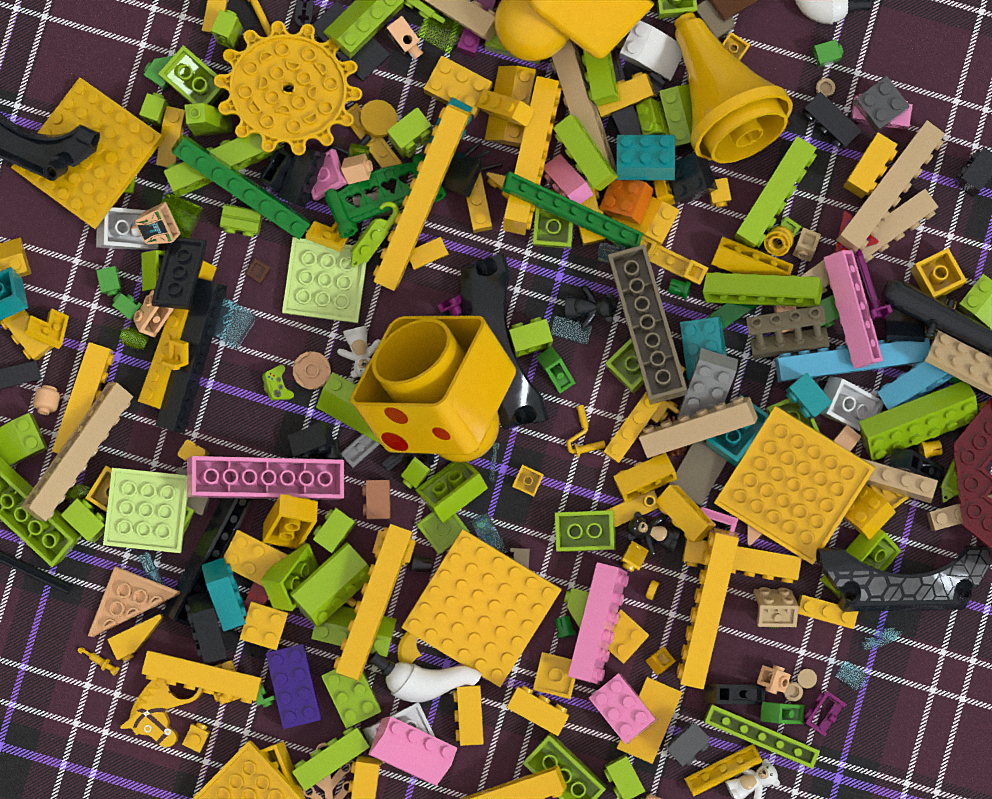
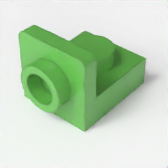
M262 683L256 703L257 706L262 704L264 708L274 704L273 700L276 699V696L265 699L266 690Z

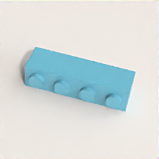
M926 361L919 362L909 372L900 374L897 380L883 385L877 393L889 410L925 396L954 376Z

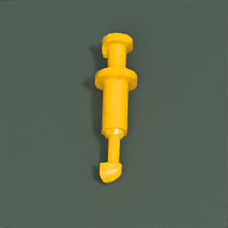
M83 647L78 648L80 654L85 653L88 655L90 660L101 666L102 671L108 669L114 676L118 673L119 667L109 664L110 659L105 660L95 653L86 651Z

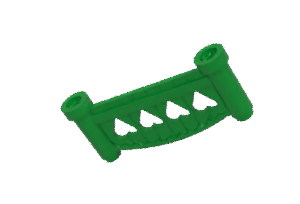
M420 153L412 158V163L393 165L373 171L369 180L349 184L339 192L335 191V189L327 190L324 193L325 200L338 225L337 231L340 237L348 238L353 236L358 231L356 223L392 209L387 206L381 210L379 207L383 203L391 201L397 206H401L406 195L409 196L412 189L400 181L399 177L402 175L406 176L407 173H413L414 178L417 179L419 174L417 167L421 160L424 161L425 156ZM396 180L395 193L393 194L382 188V183ZM443 186L440 187L434 203L446 196ZM372 187H378L377 201L366 196L364 191L367 189L371 190ZM360 194L359 208L348 203L346 198Z

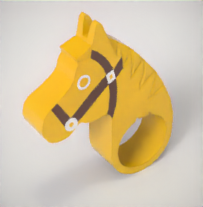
M165 679L151 680L134 703L129 720L121 725L120 728H131L136 735H149L160 746L171 747L178 741V733L170 727L167 710L197 700L202 695L203 688H198L197 693L193 697L182 699L170 691L169 684L165 683Z

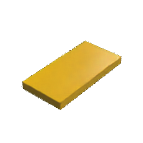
M646 677L639 697L658 720L629 744H625L620 739L617 749L653 764L683 692Z

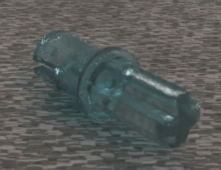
M148 552L141 554L139 559L146 571L145 576L147 575L150 580L165 585L158 571L159 567L156 568Z

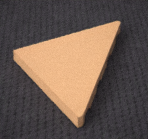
M115 566L88 636L95 637L179 595L180 591Z

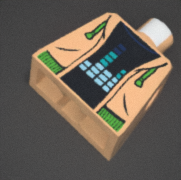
M402 16L385 29V32L403 54L408 51L414 60L423 54L417 45L420 42L419 38ZM403 38H409L410 44H405Z
M166 202L143 212L135 220L136 225L131 227L132 234L135 237L141 235L146 244L171 243L181 234Z

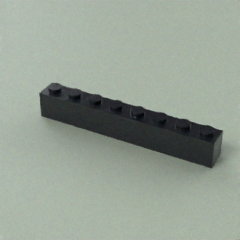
M198 278L181 336L182 341L188 342L189 364L182 366L179 370H171L155 426L185 434L190 413L194 406V399L199 389L201 375L204 371L206 358L210 351L211 341L215 334V327L221 313L223 300L226 296L227 286Z
M221 499L175 587V590L180 591V594L169 599L162 612L163 614L185 626L189 625L185 604H188L187 596L207 590L202 565L224 557L253 499Z

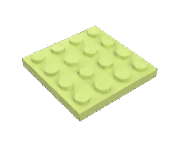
M293 237L282 313L358 323L367 263L363 262L353 268L350 266L352 256L350 250L354 245L345 244L341 252H338L313 241L302 238L299 240Z
M112 468L103 545L181 553L188 500L187 475Z

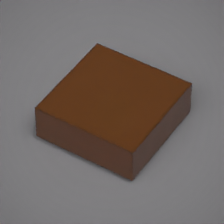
M254 258L245 274L262 284L271 267Z

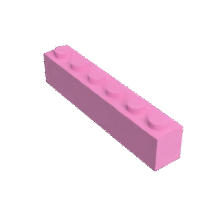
M842 250L823 257L825 269L830 279V287L835 298V306L839 312L840 324L844 330L845 342L848 346L850 360L854 369L882 362L881 350L853 250Z

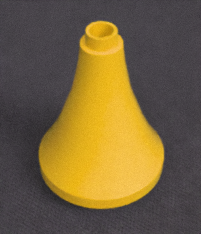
M686 13L677 18L674 22L676 28L675 37L687 69L692 105L690 143L697 156L714 160L718 163H732L750 157L769 146L782 134L787 126L788 117L792 112L793 103L786 90L757 75L731 54L710 31L705 22L700 18H696L694 13Z

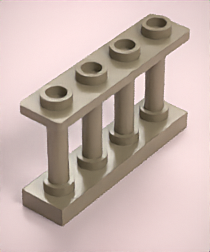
M822 305L746 318L748 334L755 335L756 338L750 339L753 359L830 347L827 328H821L820 324L826 323L824 307ZM813 325V329L801 330V327ZM782 330H794L792 333L782 334ZM774 332L775 334L774 336L763 337V333Z

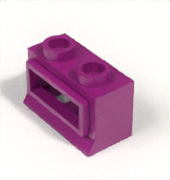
M825 690L824 693L820 692L817 695L815 707L813 709L809 708L804 715L806 719L804 723L823 736H826V731L831 723L836 721L842 707L847 705ZM828 698L834 704L820 725L817 726L811 720L825 699Z

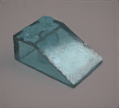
M225 297L214 336L237 350L257 317Z

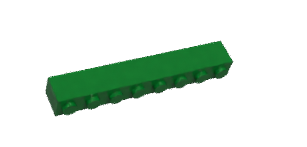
M182 133L172 147V153L297 239L300 240L310 226L309 220L185 134Z

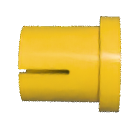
M939 440L923 441L918 444L919 454L926 458L942 455V445Z

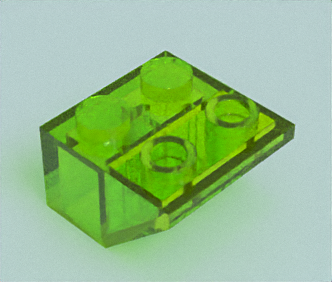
M167 193L161 203H167L181 233L177 238L190 239L203 208Z

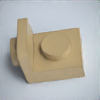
M803 228L793 256L810 262L821 234Z

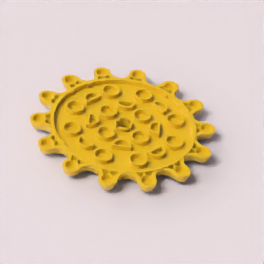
M275 21L271 25V34L268 37H260L255 31L247 30L243 35L247 44V48L244 51L238 52L233 49H227L223 53L224 60L232 66L231 72L219 74L214 78L215 86L227 90L230 94L226 101L219 104V112L225 116L237 115L240 118V123L235 129V134L239 138L243 139L250 134H259L262 137L261 147L266 153L274 151L276 145L280 142L288 143L291 146L292 152L297 156L305 153V144L309 139H316L323 146H330L334 141V137L330 132L331 126L339 124L349 127L354 122V117L345 110V104L362 98L361 89L352 87L347 83V77L354 74L358 66L356 62L351 60L339 61L336 58V52L340 47L336 46L331 39L324 43L317 42L314 39L315 28L311 24H304L297 34H290L287 32L283 22ZM286 85L292 86V93L283 91V87Z

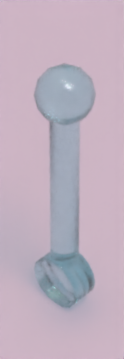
M497 442L492 446L491 474L488 477L490 482H494L496 479L494 472L497 450L500 447Z

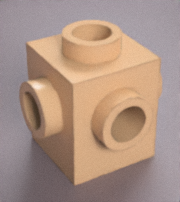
M762 665L757 684L765 686V691L777 694V691L785 693L791 675L784 672L785 668L776 665L770 668Z

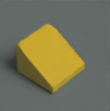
M664 646L646 659L647 664L656 675L661 674L676 662Z

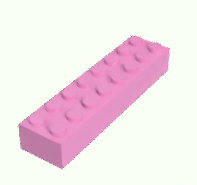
M191 456L187 458V497L278 499L280 494H289L293 497L309 498L311 500H340L344 498V460Z

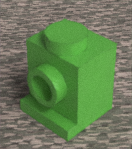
M121 292L114 297L112 305L131 321H134L133 318L136 311L142 306L141 303L136 305L137 300L131 295L124 296Z

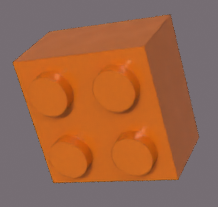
M615 179L608 185L599 209L609 217L641 225L654 189L644 181Z

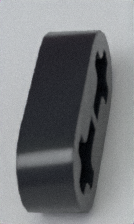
M314 0L307 2L306 8H303V1H296L295 21L299 27H302L304 24H312ZM303 12H306V17L309 19L305 20V23H302L299 19L302 18Z

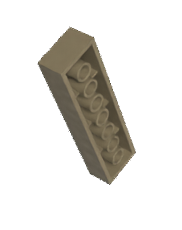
M645 244L608 254L609 264L650 405L688 395Z

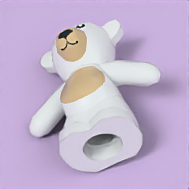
M366 326L343 331L352 352L344 349L337 350L340 356L355 361L354 371L351 373L352 378L363 375L371 360L370 356L374 354L381 341L377 339L368 347Z
M767 759L763 760L762 766L756 772L748 769L742 772L745 776L725 781L733 799H744L753 791H755L754 799H761L763 786L773 785L778 787L780 785L778 773Z

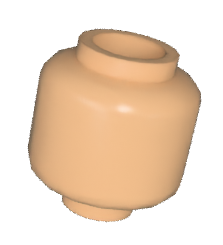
M43 385L42 388L36 390L33 406L38 409V413L49 415V412L57 410L60 394L55 387Z

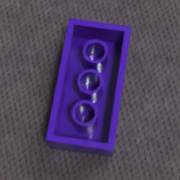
M301 644L266 653L283 729L322 720L306 645Z

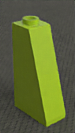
M206 103L185 105L186 124L195 137L233 133L231 115H222L218 108Z

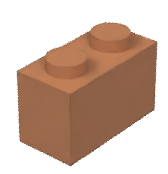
M366 480V485H363V496H366V504H363V516H367V520L391 519L390 480Z

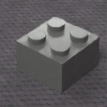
M887 76L853 102L876 133L906 112L910 107Z
M691 721L665 746V749L682 766L685 764L689 766L696 759L694 755L699 751L704 752L710 746L708 742L711 739L694 721Z

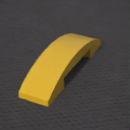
M642 235L640 246L645 244L651 263L698 285L701 284L709 269L708 267L660 246L657 242Z

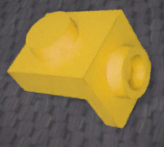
M173 338L169 340V358L162 360V365L169 367L171 370H179L182 366L189 364L188 342Z

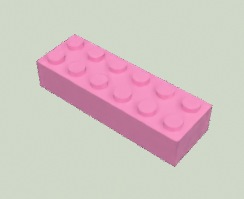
M598 562L596 564L568 673L569 677L597 685L604 679L605 670L603 668L605 662L609 659V644L614 640V624L618 623V609L624 600L623 589L629 581L628 572L619 567Z

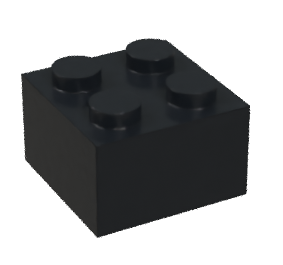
M985 147L980 151L976 150L967 161L969 165H965L956 175L958 180L955 184L972 197L981 191L992 176V152Z
M696 153L676 161L675 180H668L675 203L687 204L718 189L708 159L699 157Z

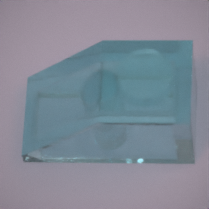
M488 513L470 521L479 539L502 553L507 552Z

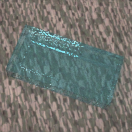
M555 316L551 335L587 345L592 326L589 325L588 328L582 329V323Z

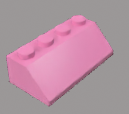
M389 716L381 719L368 755L437 786L451 767L457 747Z

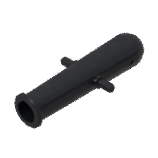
M891 279L887 282L882 291V300L885 304L928 325V335H932L935 329L992 357V330L946 305V295L940 296L939 300L903 280Z

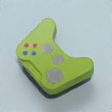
M279 365L265 372L262 376L264 390L273 401L290 400L294 397V393L285 388L282 380V374L285 371L284 365Z

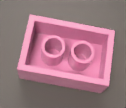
M618 673L589 697L594 706L625 744H629L658 720L622 674Z

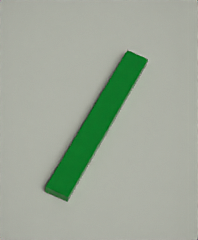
M510 171L506 173L502 191L628 249L640 246L642 232Z

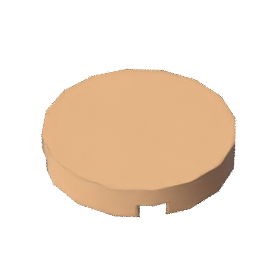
M305 352L294 362L293 376L296 382L303 388L309 390L318 389L326 384L331 375L329 361L321 353Z

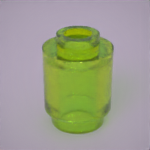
M128 326L127 329H122L119 339L122 340V345L137 351L139 349L144 351L149 336Z

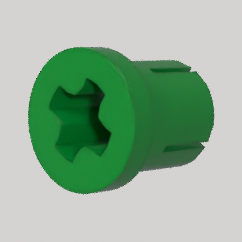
M672 278L668 293L681 296L682 299L687 300L692 282H684Z
M570 616L555 619L558 632L556 635L557 639L576 635L575 630L572 628Z

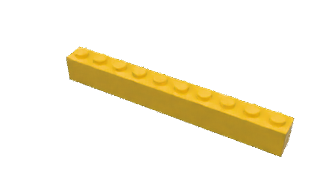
M451 104L447 105L446 108H442L439 118H441L439 126L435 125L431 134L434 136L432 143H428L424 151L427 155L424 161L421 160L417 167L419 172L417 179L413 178L409 188L412 191L409 196L406 195L402 204L404 210L402 214H398L395 220L397 227L395 231H391L387 241L390 242L388 248H384L380 256L383 259L381 265H377L373 275L376 276L374 279L375 283L393 291L398 288L471 113Z

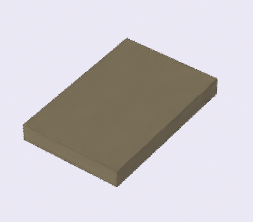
M699 441L693 443L676 472L677 480L670 482L669 485H679L696 504L702 506L727 460L707 447L706 442Z

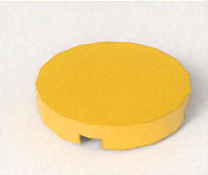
M383 100L369 101L362 108L359 122L362 129L368 132L369 135L379 138L388 135L387 130L397 123V114L391 104Z

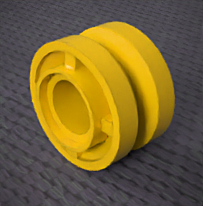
M784 226L773 227L764 239L765 249L774 256L785 255L794 242L793 234ZM775 238L780 239L782 244L778 243Z

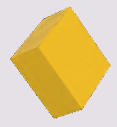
M732 32L729 33L722 43L739 60L742 59L750 47V44Z
M654 180L657 199L670 205L675 204L668 180Z
M522 465L512 487L534 497L544 474Z

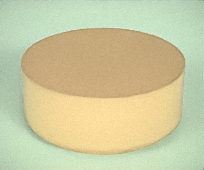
M829 78L819 80L816 85V93L821 92L827 98L832 96L835 91V84Z
M803 669L797 675V682L803 688H811L816 684L817 676L813 670Z
M789 682L786 692L783 694L789 701H798L803 695V689L799 683Z

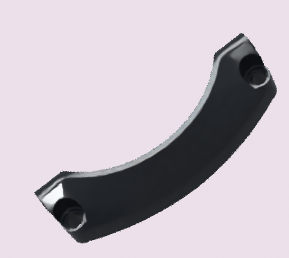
M505 254L495 255L463 266L460 271L463 316L483 317L516 368V375L498 409L501 426L508 430L530 423L537 424L549 420L543 396L532 385L521 368L510 340L506 320V296L511 275Z

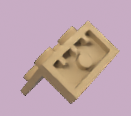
M766 587L753 590L759 605L758 627H797L799 605L792 590L787 588L769 589Z

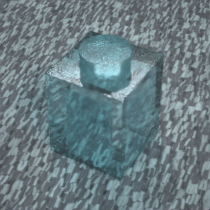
M848 661L844 662L835 678L854 690L862 689L868 680L865 678L867 673Z

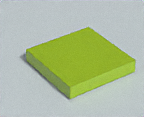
M431 512L416 524L439 555L452 546L462 528L470 532L456 513L442 523Z

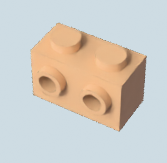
M152 289L150 294L145 297L141 308L136 311L133 320L139 332L155 338L174 308L152 306L151 301L154 294V289Z

